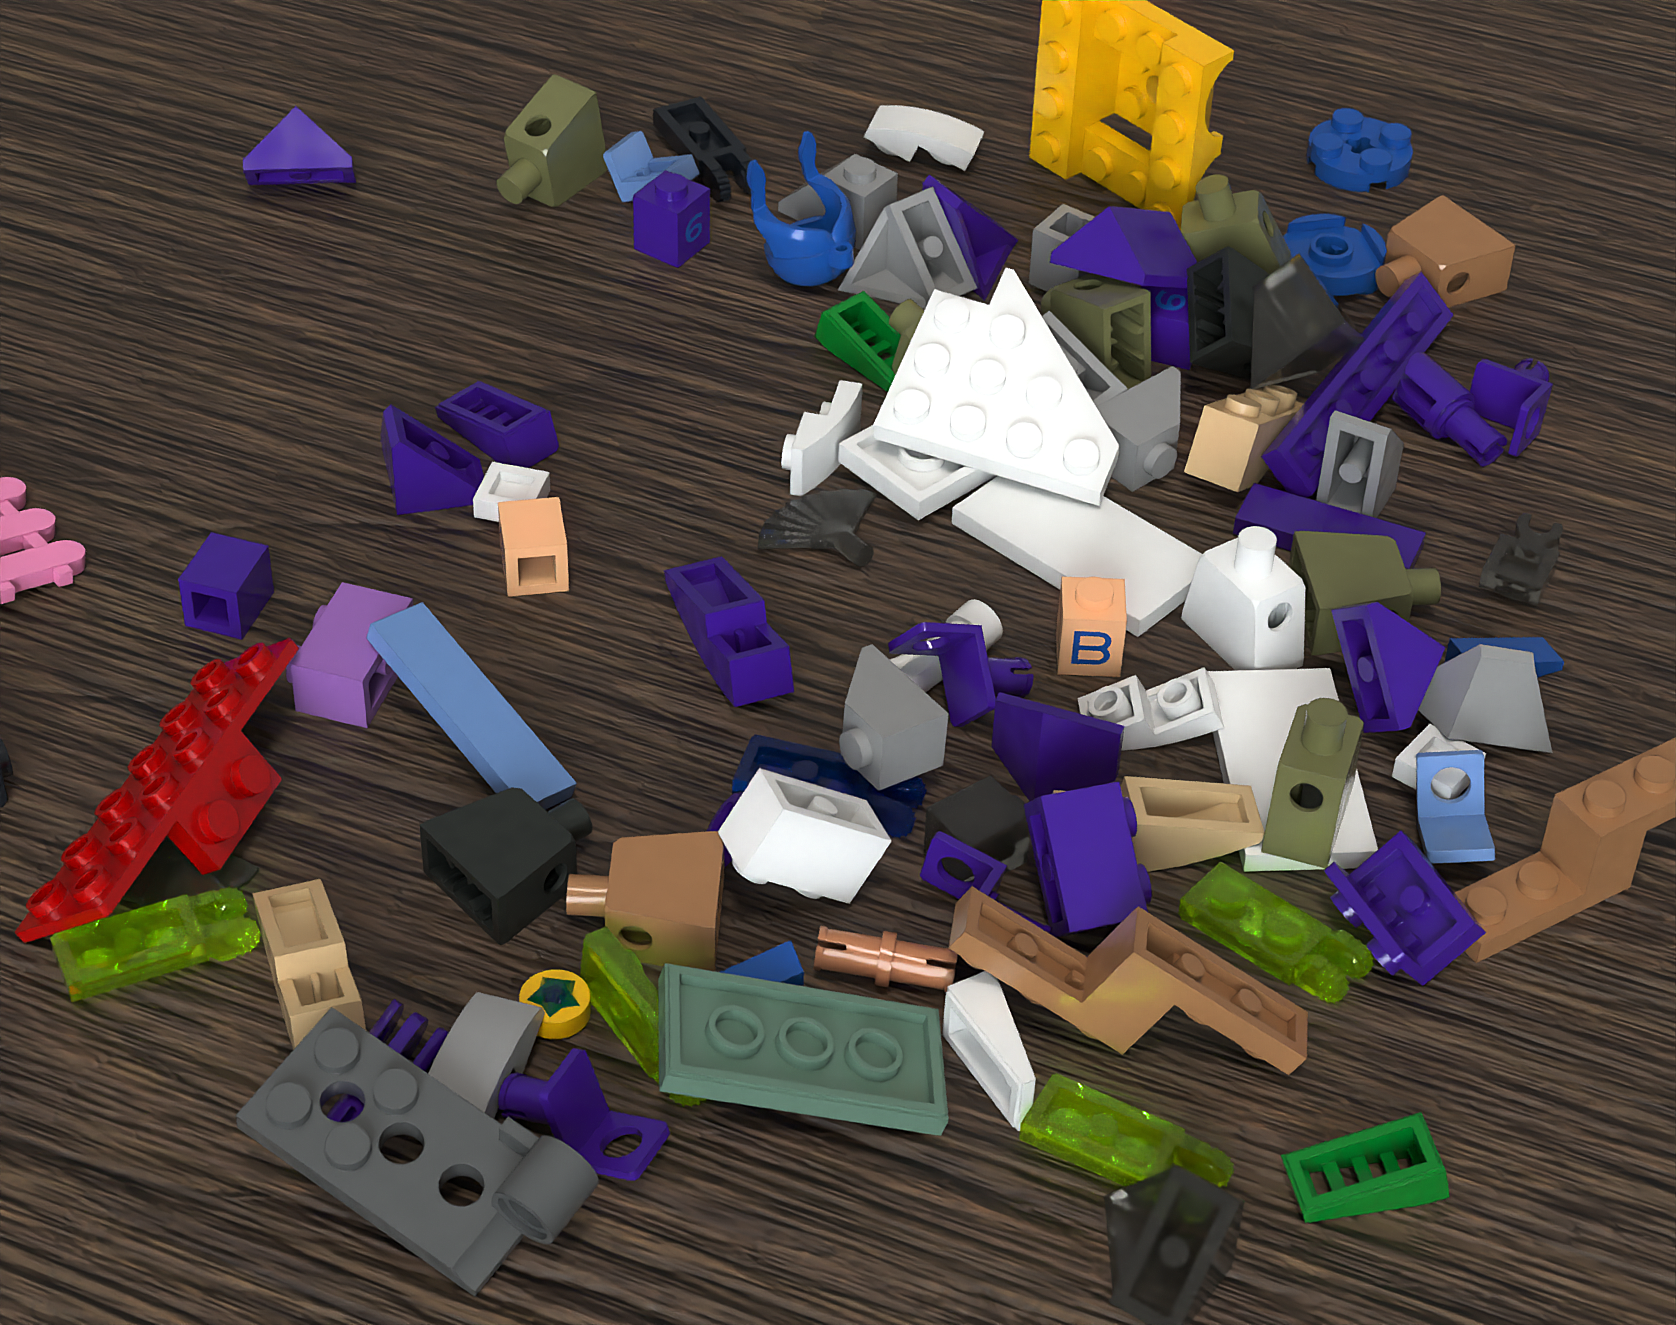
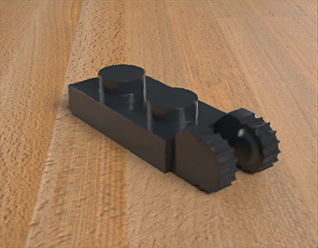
M701 96L653 109L654 127L679 156L692 154L700 173L697 177L698 179L702 178L705 187L710 188V196L716 200V203L729 200V197H731L730 180L725 171L732 170L736 184L740 189H743V192L751 194L746 177L748 164L752 159L746 153V147Z

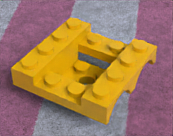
M1042 0L1029 158L1065 180L1082 173L1139 209L1171 212L1181 231L1182 207L1186 203L1194 201L1196 184L1201 180L1213 160L1221 154L1223 135L1216 131L1209 132L1214 83L1222 70L1233 60L1234 50L1146 0ZM1115 113L1152 135L1151 151L1100 120Z

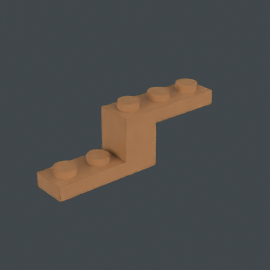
M1676 737L1555 794L1539 852L1454 892L1486 931L1482 937L1464 951L1475 963L1631 887L1646 831L1676 817Z
M973 886L956 902L948 949L960 955L969 965L985 970L1016 989L1028 1001L1042 1005L1072 1023L1087 1037L1098 1039L1122 1055L1165 1013L1176 1005L1184 1010L1195 1022L1210 1026L1239 1044L1250 1056L1259 1060H1265L1288 1075L1307 1059V1011L1139 906L1086 957Z

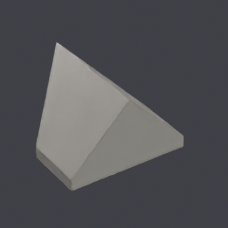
M933 187L883 208L856 256L854 265L850 267L838 288L839 291L853 294L865 291L872 298L900 304L907 299H912L921 308L926 309L934 289L956 296H961L977 289Z
M1479 644L1437 666L1418 711L1448 739L1553 753L1533 652Z

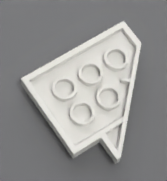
M1005 268L989 305L934 289L873 424L874 439L1099 506L1118 460L1119 444L1015 271Z

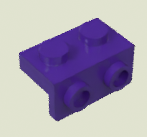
M1402 830L1351 874L1347 873L1336 862H1333L1324 870L1338 889L1330 899L1354 927L1358 928L1363 923L1374 936L1366 943L1367 948L1391 975H1395L1402 969L1424 986L1486 933L1413 840Z

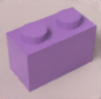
M342 582L328 605H321L318 609L311 632L302 646L297 645L299 650L286 667V679L293 686L295 711L368 728L398 677L366 639L370 623L412 607L413 598Z

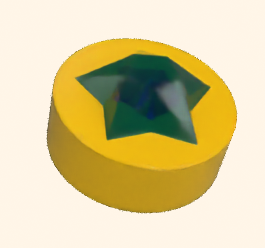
M559 969L546 970L530 977L520 990L519 1002L542 1007L545 1011L537 1033L538 1037L563 1039L580 1032L590 1019V990L587 983L575 973Z

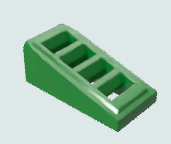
M865 291L823 311L815 338L835 356L886 392L889 391L895 378L892 364L901 337L889 325L890 317ZM871 341L876 345L870 347L867 343ZM886 352L891 355V357L885 360L879 357Z
M1422 1112L1281 1155L1283 1166L1305 1223L1420 1206L1450 1197L1446 1169ZM1410 1158L1413 1166L1400 1169L1397 1160ZM1381 1162L1386 1174L1373 1178L1368 1164ZM1353 1167L1359 1183L1346 1186L1339 1169ZM1324 1171L1331 1191L1317 1195L1309 1173Z

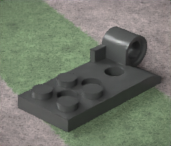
M333 1007L327 1011L235 1115L238 1129L474 1297L524 1236L541 1244H551L599 1185L598 1176L592 1166L569 1145L551 1136L544 1135L538 1138L510 1117H507L501 1125ZM338 1094L354 1095L364 1104L361 1114L348 1122L330 1120L323 1114L322 1108L328 1099ZM396 1135H410L419 1140L424 1148L417 1159L406 1164H396L388 1161L380 1150L388 1139ZM467 1176L475 1179L482 1186L483 1193L476 1202L470 1205L455 1206L444 1200L440 1190L451 1178Z

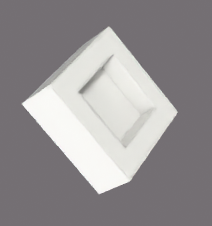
M492 462L473 498L474 517L499 522L498 502L547 498L550 492V472Z
M1429 724L1396 757L1392 777L1416 789L1417 753L1479 749L1462 740L1448 739L1435 726ZM1445 768L1433 777L1431 790L1439 798L1447 800L1456 799L1469 786L1470 778L1461 769Z

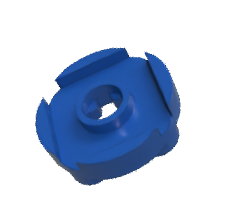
M1337 109L1333 112L1331 120L1320 123L1310 133L1306 160L1308 164L1312 161L1316 165L1314 174L1320 180L1339 189L1353 192H1369L1371 183L1387 181L1386 189L1393 188L1401 184L1410 172L1413 148L1410 143L1412 132L1407 126L1400 123H1386L1374 118L1364 117L1356 109Z
M1335 214L1307 215L1290 222L1287 233L1283 235V238L1292 256L1291 283L1295 284V293L1303 299L1318 301L1324 299L1327 295L1344 296L1356 293L1367 295L1377 291L1376 270L1385 264L1387 253L1386 244L1381 235L1364 223H1362L1361 232L1345 226L1346 217Z

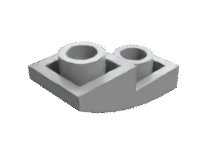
M476 992L449 1031L428 1074L494 1119L499 1107L498 1095L501 1085L511 1073L523 1074L545 1011L539 1006Z

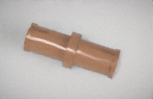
M820 926L813 970L820 971L823 969L875 978V985L888 987L889 981L941 989L947 992V986L952 985L954 981L958 954L947 948L896 940L897 933L883 931L882 937Z

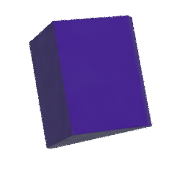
M1109 206L1051 252L1049 263L1142 286L1187 289V268L1196 264L1197 261L1171 212Z

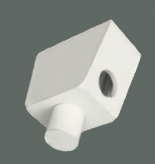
M1259 526L1243 529L1239 533L1238 538L1209 549L1199 557L1181 619L1235 671L1297 669L1303 666L1306 587L1302 578L1275 555L1277 542L1275 534L1269 529Z

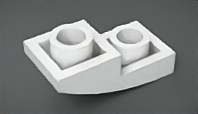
M880 105L864 137L874 142L882 152L888 155L899 156L910 162L918 146L929 151L937 161L946 165H954L965 171L985 131L962 120L932 110L899 105Z
M839 380L832 403L823 402L819 414L804 412L796 435L787 434L782 451L781 465L782 469L790 470V495L803 496L827 479L841 464L838 462L839 443L860 432L862 383Z
M1205 667L1149 690H1145L1138 677L1134 675L1078 698L1080 714L1124 726L1121 751L1176 743L1224 727L1215 684Z

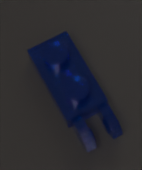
M757 734L751 737L732 780V794L744 792L758 769L761 768L867 800L885 831L892 838L907 837L908 833L911 834L916 821V817H914L915 812L911 809H917L918 805H922L927 789H925L926 784L922 782V778L920 779L917 776L878 791L857 770L849 767L839 752Z

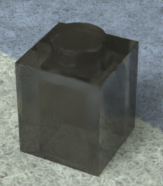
M990 775L926 807L923 854L926 856L932 838L936 832L941 831L1007 865L1005 874L1028 862L1030 833L1024 810L1025 803L1018 796L1011 795ZM953 857L942 858L943 867L951 876L961 881L970 882L974 880L973 872L967 864Z

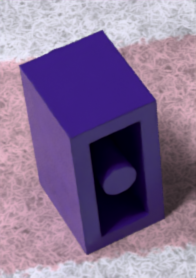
M1119 781L1044 795L1024 804L1049 926L1052 927V936L1057 938L1117 926L1137 906L1147 911L1146 904H1150L1152 899L1151 882L1145 866L1137 864L1132 837H1135L1137 833L1136 813L1131 800L1128 797L1122 796Z

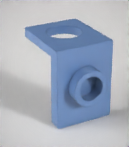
M1465 750L1417 753V828L1425 857L1431 864L1495 860V846L1485 817L1483 751ZM1450 767L1461 769L1470 778L1469 787L1462 796L1447 800L1439 798L1432 792L1431 781L1436 773Z

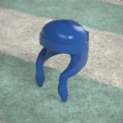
M805 131L798 147V158L801 163L804 179L820 197L826 210L825 215L813 216L792 224L782 222L770 212L766 205V176L757 160L749 162L746 179L751 189V209L754 223L766 240L764 252L769 266L773 268L775 274L787 283L798 286H818L836 279L846 269L854 265L853 249L856 246V228L850 200L831 179L818 173L815 164L816 140L810 131Z

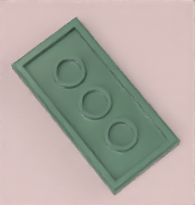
M668 963L664 964L658 979L660 1092L941 1136L949 1121L939 1009Z

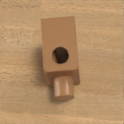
M1441 195L1391 228L1387 236L1385 264L1376 270V283L1384 295L1392 297L1406 279L1422 272L1449 308L1505 291L1516 245L1456 203Z
M718 831L621 837L613 843L609 876L569 874L566 897L567 915L605 917L606 952L612 957L664 966L665 963L715 971L725 879V844Z

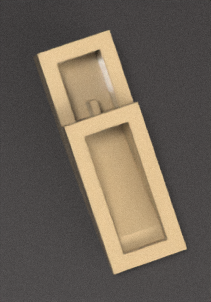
M1124 776L1121 784L1122 796L1128 797L1131 800L1136 813L1137 833L1135 837H1132L1137 864H1143L1147 872L1180 867L1224 856L1259 844L1263 839L1265 832L1252 788L1249 785ZM1054 790L1052 794L1065 791Z
M321 879L252 893L269 966L293 1050L331 1007L366 1030L362 1000L349 969L345 941Z

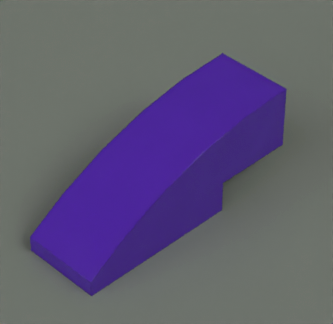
M722 556L664 570L665 582L695 648L713 679L734 707L794 692L789 645L767 623L764 599Z

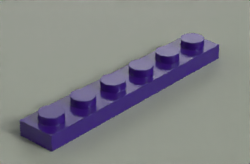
M1422 272L1406 279L1262 454L1261 458L1288 493L1306 498L1311 496L1318 488L1330 416L1336 410L1370 422L1397 388L1402 374L1405 373L1404 370L1409 358L1416 352L1424 353L1453 317L1450 309Z

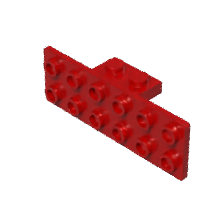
M291 638L266 646L263 642L257 643L245 650L239 657L227 662L215 659L203 666L193 676L190 684L194 688L185 701L173 707L160 721L159 726L163 731L153 744L141 750L130 761L127 769L131 774L121 788L106 796L95 809L94 813L98 817L96 822L86 834L77 838L65 849L61 856V861L64 865L53 880L48 881L37 889L28 899L26 908L29 910V913L15 930V934L24 943L109 916L166 836L172 840L202 875L222 868L282 780L280 775L241 730L299 650V647Z

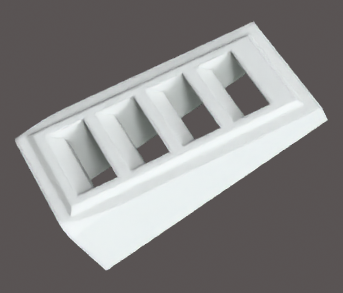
M984 971L947 986L942 1035L1011 1126L1015 1127L1017 1131L1029 1127L1036 1078L998 979Z

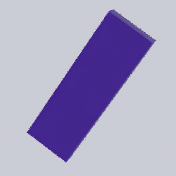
M1253 483L1235 517L1233 534L1239 535L1243 529L1251 526L1269 529L1277 538L1276 547L1291 551L1294 531L1389 536L1396 541L1406 569H1413L1423 550L1426 536L1425 532L1257 483Z

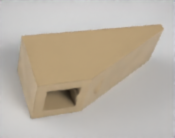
M1265 383L1263 388L1246 389L1245 393L1228 395L1226 399L1204 405L1184 473L1235 492L1252 487L1253 483L1258 484L1269 469L1268 465L1261 458L1262 454L1304 404L1296 401L1298 393L1281 385Z

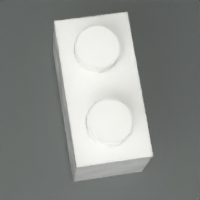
M761 768L758 769L718 831L733 858V867L749 881L757 884H766L769 881L794 888L800 894L811 899H819L823 896L849 904L892 842L867 800Z

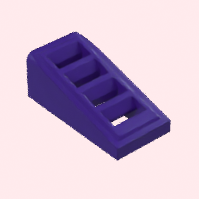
M477 381L435 407L438 418L497 463L530 468L558 450L559 443L549 410L481 381Z

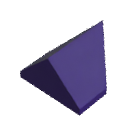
M297 106L243 159V172L248 185L356 182V171L352 157Z
M928 175L922 183V191L931 187L934 188L977 286V289L972 291L985 301L1011 250L1019 240L983 211L931 175Z
M390 404L383 411L380 442L397 515L473 505V498L484 478L480 459Z
M1379 602L1332 609L1359 717L1364 722L1363 732L1400 731L1411 727L1446 647Z
M999 692L995 700L991 747L1030 802L1040 796L1052 794L1054 790L1070 791L1114 782L1119 773L1124 726Z

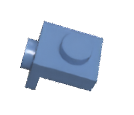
M642 131L631 132L603 154L604 161L621 202L633 201V195L665 170L680 174L689 180L700 174L692 154L653 158Z

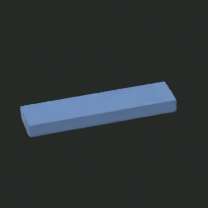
M423 602L370 623L366 639L496 793L511 787L521 788L545 810L572 797L577 784L576 781Z

